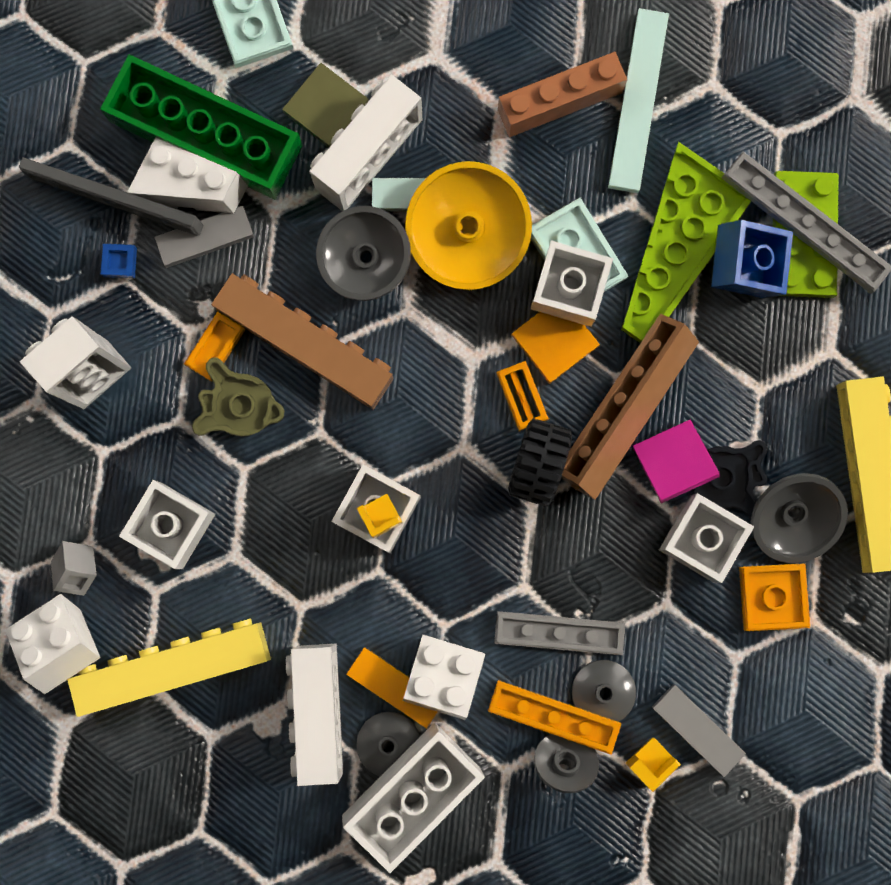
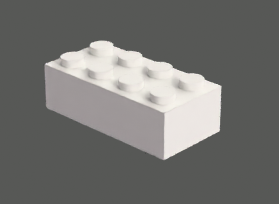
M392 74L385 82L382 80L375 86L371 93L372 98L365 106L361 104L354 111L351 117L352 122L345 130L341 128L335 133L331 140L332 145L325 154L319 153L310 165V168H312L310 174L315 189L342 211L351 206L372 181V178L377 175L422 121L421 97Z
M73 316L59 321L52 328V334L43 342L38 341L31 345L25 352L26 356L20 361L47 393L82 409L89 406L131 369V366L108 340Z
M337 643L297 646L291 649L290 655L286 656L287 676L292 675L293 684L292 688L287 691L288 709H294L293 723H289L290 743H295L296 747L295 755L291 756V776L297 777V786L338 784L343 775Z
M434 722L342 815L343 828L391 873L485 776L480 767Z

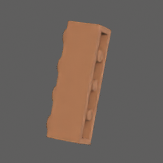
M612 52L500 96L498 112L508 136L512 137L622 94L627 77L616 52Z

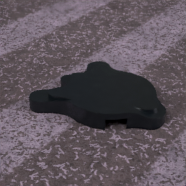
M757 440L744 448L716 446L707 449L720 476L691 491L694 494H700L724 509L734 508L740 510L751 519L754 506L758 501V498L753 493V489L764 486L767 483V476L760 465L761 460L767 454L768 447L766 443Z

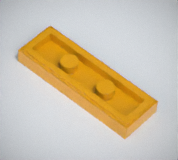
M366 647L363 648L346 674L426 729L437 714V711L403 701L410 677Z

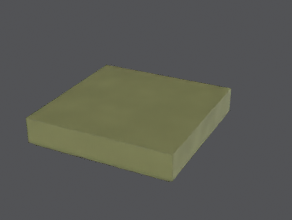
M320 63L282 110L285 115L330 148L332 145L331 140L335 133L341 128L345 130L352 122L351 117L354 111L361 104L365 106L369 99L324 64Z

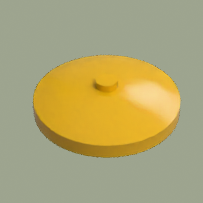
M465 161L449 164L436 170L419 185L407 209L405 230L409 238L411 253L425 273L446 286L473 290L496 284L516 269L525 256L530 243L532 218L530 207L523 191L510 176L491 165Z

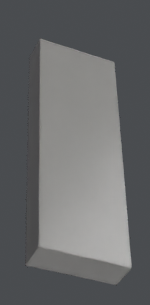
M244 207L236 208L234 213L223 212L201 220L200 222L204 226L201 234L198 236L178 229L155 236L154 238L164 266L169 268L253 238L254 234Z
M673 684L652 706L723 777L745 756L746 753L676 685Z

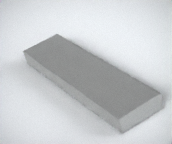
M497 611L494 644L623 655L625 623Z

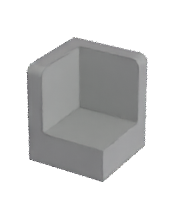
M62 541L51 560L53 591L83 596L86 594L97 575L92 546Z

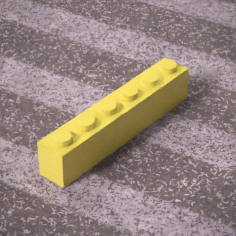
M884 377L847 380L836 385L862 572L891 571V416H889L888 403L891 398L890 389L885 384Z
M247 619L233 623L234 630L226 633H221L220 628L201 633L202 640L190 643L189 637L170 642L171 649L159 652L158 646L139 651L140 658L128 661L127 655L107 660L109 667L97 670L96 664L87 666L78 672L77 676L67 679L77 717L271 660L261 622L252 624V620Z

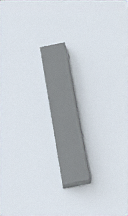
M744 151L723 175L722 179L786 229L793 231L795 236L870 294L876 291L891 272V265Z

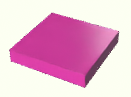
M691 419L633 445V450L661 504L720 476Z

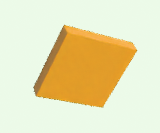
M542 312L536 314L511 334L549 384L600 345L585 325Z
M805 564L739 567L744 631L810 628Z

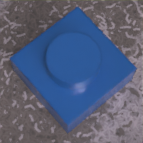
M103 244L101 275L109 278L135 279L137 247L135 245Z

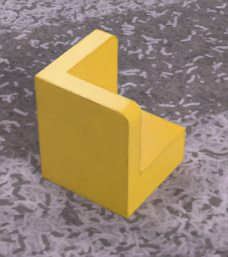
M388 494L365 506L357 507L372 538H376L403 523Z
M650 738L626 762V765L654 792L680 766V763L655 738Z

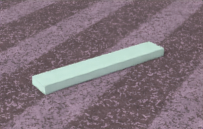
M638 9L627 71V82L623 94L608 183L609 189L639 193L669 13Z

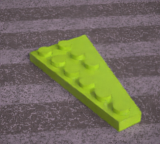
M678 142L621 328L622 331L639 343L642 342L660 314L667 317L672 314L709 262L716 249L718 225L737 221L751 202L722 179L725 173L680 142Z

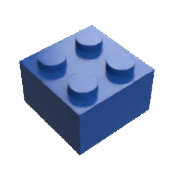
M746 220L719 224L711 287L761 298L786 295L793 231Z

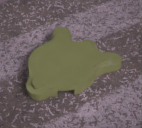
M214 357L208 360L206 370L213 380L215 387L212 390H202L198 394L202 413L192 424V430L196 435L204 436L212 431H225L236 436H251L270 424L279 423L284 418L285 411L283 406L276 402L270 389L262 380L249 374L232 372L219 358Z

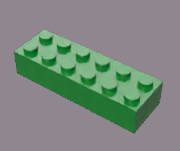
M128 54L100 108L110 123L151 142L154 141L155 137L233 170L240 175L248 185V188L276 200L303 146L299 133Z

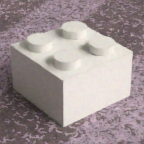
M551 240L531 310L591 327L597 317L613 258Z
M362 465L331 522L391 553L421 497L412 490ZM388 494L403 523L376 538H372L357 507L365 506Z
M152 480L119 537L170 567L183 569L214 518L215 513L165 484Z
M693 494L687 500L659 551L713 583H722L754 526L700 494Z
M59 594L5 629L23 680L44 694L100 659L81 610L62 594Z
M422 635L403 701L465 720L469 713L485 653Z

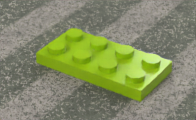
M776 171L773 174L838 224L839 173ZM773 218L772 227L788 230ZM793 234L787 293L780 296L834 298L837 296L838 268Z

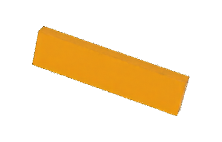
M500 680L497 681L488 712L612 755L622 724L613 719Z

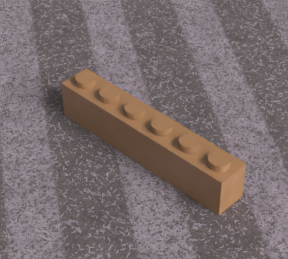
M233 273L230 275L211 304L217 312L244 327L247 331L372 410L375 409L394 379L393 374L389 372L391 369L389 365L378 358H375L372 362L364 357L363 353L365 351L351 341H348L345 345L336 339L338 334L326 325L322 324L318 328L309 322L312 318L299 308H295L294 311L288 309L283 305L285 300L272 291H269L267 295L257 289L259 284L244 274L241 278Z
M662 314L658 316L570 449L561 478L571 487L596 500L699 343L684 323Z

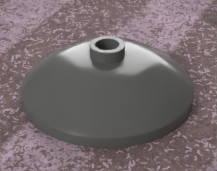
M357 206L338 213L326 224L318 239L316 260L324 281L336 293L351 300L370 301L389 294L402 282L410 265L411 247L405 229L393 215L380 208ZM365 253L372 254V259L368 263H364L361 260Z
M809 473L787 476L767 488L756 502L751 516V525L754 526L752 530L753 537L760 549L775 560L786 563L812 560L828 551L842 535L848 517L846 500L838 487L825 477ZM795 506L794 510L788 512L791 507Z

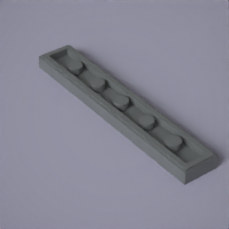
M22 157L20 162V170L32 180L196 236L201 234L204 226L195 215Z

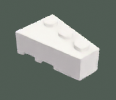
M155 137L127 193L176 209L178 207H187L200 211L234 213L248 185L237 172Z

